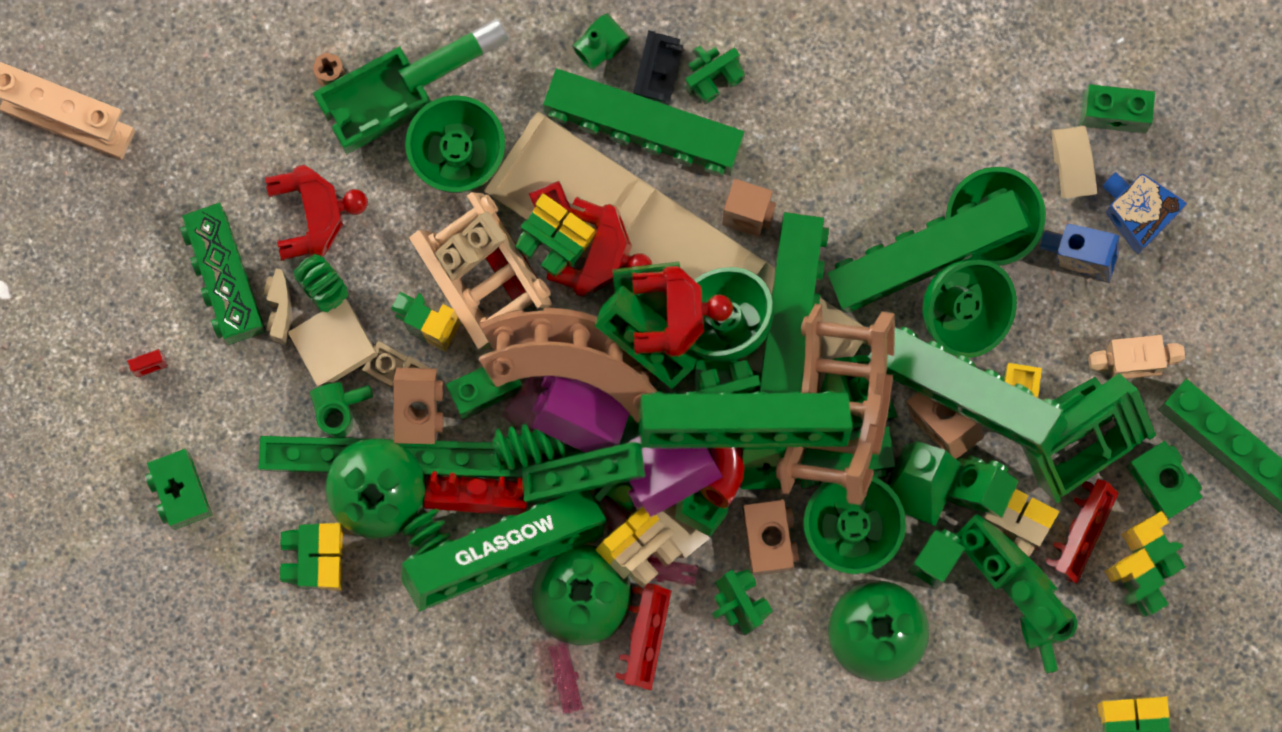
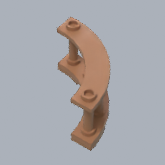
M815 304L810 315L806 316L802 323V336L806 337V350L801 393H818L821 372L866 378L867 382H870L868 399L863 403L849 402L851 416L861 417L863 421L860 438L857 437L855 440H849L848 447H788L784 457L778 461L776 476L778 479H781V488L784 494H789L795 479L801 478L842 484L843 488L847 489L848 503L861 505L874 474L872 469H868L872 454L879 455L888 416L893 375L886 374L888 355L893 356L895 351L894 313L881 312L875 324L870 325L869 328L823 322L822 305ZM823 336L867 341L868 345H872L871 361L867 365L822 359ZM806 448L849 453L854 456L850 467L845 468L844 471L801 465Z
M543 308V311L523 313V310L493 317L481 323L480 329L494 351L480 356L479 361L496 387L510 381L533 376H561L589 383L611 395L626 408L637 423L639 422L641 394L657 392L650 383L659 379L594 326L597 320L596 316L584 312L558 308Z

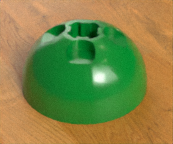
M445 96L431 101L414 116L406 134V154L413 171L430 187L446 193H465L481 187L497 172L505 151L504 131L498 117L484 103L467 96Z
M988 167L968 175L958 184L949 199L946 219L957 215V209L966 204L975 202L977 206L988 201V195L1005 188L1007 191L1014 190L1019 196L1033 232L972 258L987 260L998 266H1005L1021 260L1036 247L1044 232L1046 208L1039 189L1026 175L1011 168Z
M983 259L959 260L940 270L929 283L922 305L924 324L933 341L942 345L949 354L954 356L963 355L967 358L978 357L994 349L1008 334L1016 315L1017 296L1010 276L997 264Z
M738 267L718 268L697 277L694 281L701 286L703 302H708L715 295H725L733 304V312L727 320L721 322L714 321L709 316H704V332L689 349L705 359L719 362L738 360L754 352L766 339L774 316L772 296L765 282L755 273Z
M366 439L345 448L331 464L325 485L326 500L335 519L351 533L372 539L387 538L402 532L409 522L420 514L426 493L425 476L417 459L403 446L385 439Z
M874 476L861 505L848 503L847 489L843 488L842 484L824 482L815 490L808 501L804 514V531L812 552L826 566L846 574H864L879 569L895 556L905 536L906 518L904 508L897 494L885 482Z
M581 545L547 559L539 568L533 582L532 605L538 621L550 635L567 644L586 646L610 638L622 627L630 612L632 585L629 576L623 579L596 551V546Z
M869 581L851 588L837 601L829 618L828 638L834 656L848 672L864 680L886 682L904 676L920 662L928 645L929 623L923 606L906 588L888 581Z

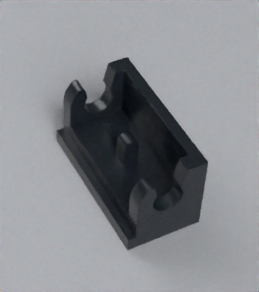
M648 30L633 94L668 106L670 105L684 45L680 44V39Z

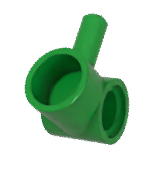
M606 13L588 27L584 35L572 45V48L579 59L593 71L605 60L616 56L628 44L630 36Z
M340 382L326 384L309 392L317 424L329 438H344L351 432L353 417L348 405L371 399L374 396L369 385L344 393L342 383ZM331 413H342L344 419L340 426L336 428L327 426L326 420Z
M1068 608L1067 610L1072 614L1073 618L1066 624L1065 632L1063 634H1056L1052 639L1046 641L1024 615L1020 616L1021 630L1026 647L1028 649L1039 647L1044 670L1047 674L1058 671L1052 644H1059L1068 640L1077 630V618Z

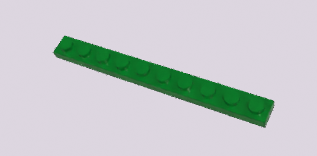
M260 436L259 471L328 473L335 458L345 448L366 439ZM435 441V444L397 443L407 449L417 459L424 476H431L433 471H437V476L450 477V473H455L456 477L500 478L504 476L505 478L518 479L522 478L521 468H525L516 459L514 470H510L506 463L503 462L501 472H499L493 442ZM563 444L566 458L585 453L571 445ZM556 451L555 460L562 459L559 451ZM543 454L541 463L550 462L547 456ZM530 456L528 467L537 465L532 456Z

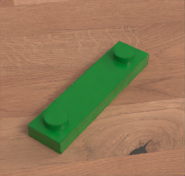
M630 442L521 468L524 502L530 503L645 477L641 443Z

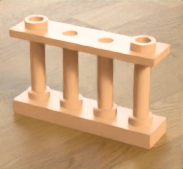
M0 62V99L3 100L0 111L2 113L123 160L135 129L118 121L122 114L121 109Z
M471 192L467 197L474 208L437 234L431 231L418 230L409 239L452 308L456 311L457 316L477 348L491 349L490 343L480 329L482 322L502 314L524 310L532 303L537 308H549L553 304L548 297L551 293L547 285L540 278H536L522 254L516 250L515 243L496 215L498 208L494 201L488 195ZM489 212L506 237V240L499 248L507 259L508 264L473 289L466 288L461 277L454 281L451 280L435 252L453 235L463 232L480 214ZM517 275L526 292L492 316H484L478 307L480 305L479 300Z

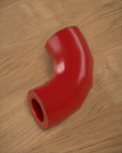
M709 448L711 457L722 478L700 489V491L713 505L727 508L733 501L743 481L745 468L743 448Z

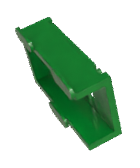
M1119 373L1088 395L1084 396L1082 393H1076L1060 404L1068 425L1047 458L1022 446V449L1035 475L1038 486L1056 503H1059L1061 496H1065L1134 449L1133 447L1141 444L1144 439L1148 438L1151 440L1156 436V433L1138 389ZM1112 415L1116 426L1111 428L1103 437L1098 424ZM1090 429H1094L1098 441L1069 461L1062 462L1057 466L1054 465L1051 458L1053 454Z

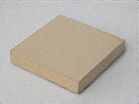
M344 299L343 303L337 308H333L327 313L322 311L288 332L317 387L337 381L378 356L347 299Z

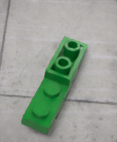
M974 515L956 534L961 539L959 544L965 547V553L995 590L1002 588L1045 641L1052 639L1073 618L1072 614L1054 594L1058 588L1015 543L979 515Z

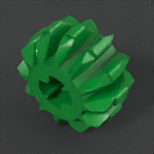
M314 254L309 259L306 258L302 261L300 266L294 270L295 280L319 310L327 313L341 305L342 301L348 297L346 285L324 257Z

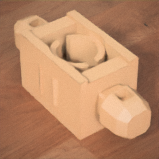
M1162 335L1111 340L1107 347V353L1105 350L1093 352L1089 355L1088 361L1090 370L1094 372H1107L1108 368H1110L1111 378L1119 373L1126 379L1161 376L1163 370L1167 368V364L1174 365L1184 361L1185 351L1184 346L1178 343L1166 344L1164 347Z

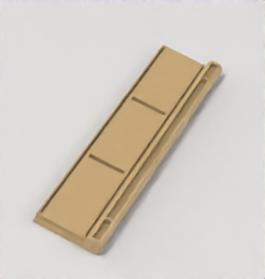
M540 112L529 121L528 126L484 190V192L527 220L534 210L529 193L560 181L571 208L582 212L585 211V209L572 204L576 197L600 206L612 204L618 208L632 244L630 256L636 253H644L650 257L652 264L679 261L680 268L693 280L706 272L718 268H743L758 275L765 282L772 296L774 266ZM585 222L597 232L596 225ZM593 241L581 255L586 260ZM820 297L819 304L822 305L823 322L865 327ZM823 336L822 359L832 360L834 358L854 356L863 344H867V341ZM765 340L754 352L738 359L739 361L747 360L750 368L760 375ZM823 372L820 373L818 393L820 392L826 373Z

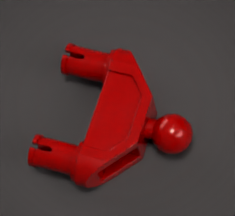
M306 165L297 166V168H294V172L265 177L269 198L298 191L299 194H302L309 231L304 236L277 240L281 261L311 255L312 257L314 254L323 257L332 246L343 226L341 212L346 211L352 215H359L368 206L366 194L358 189H351L344 194L343 198L338 199L335 187Z
M576 197L572 204L585 209V211L582 212L571 208L570 212L582 221L596 225L597 229L587 260L581 270L567 265L562 274H558L556 277L547 272L546 279L573 288V292L577 296L586 297L614 282L613 269L652 265V260L644 253L629 255L632 244L620 212L615 205L605 204L600 206Z
M667 266L663 268V272L633 273L634 295L664 292L667 295L668 328H665V331L634 332L635 354L666 352V355H670V357L681 356L704 332V316H709L714 321L721 322L727 320L733 312V304L725 295H715L708 302H703L701 286L677 266Z

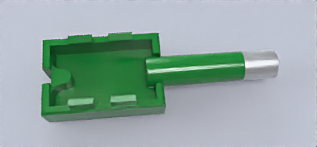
M495 19L411 64L399 46L314 91L313 96L327 122L332 119L336 122L331 128L345 154L348 155L411 121L420 109L431 102L424 89L425 86L508 42L509 37L499 19Z

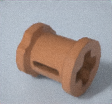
M323 53L315 59L313 71L321 87L346 75L342 62L337 55ZM331 67L334 74L328 76L325 72L326 68Z

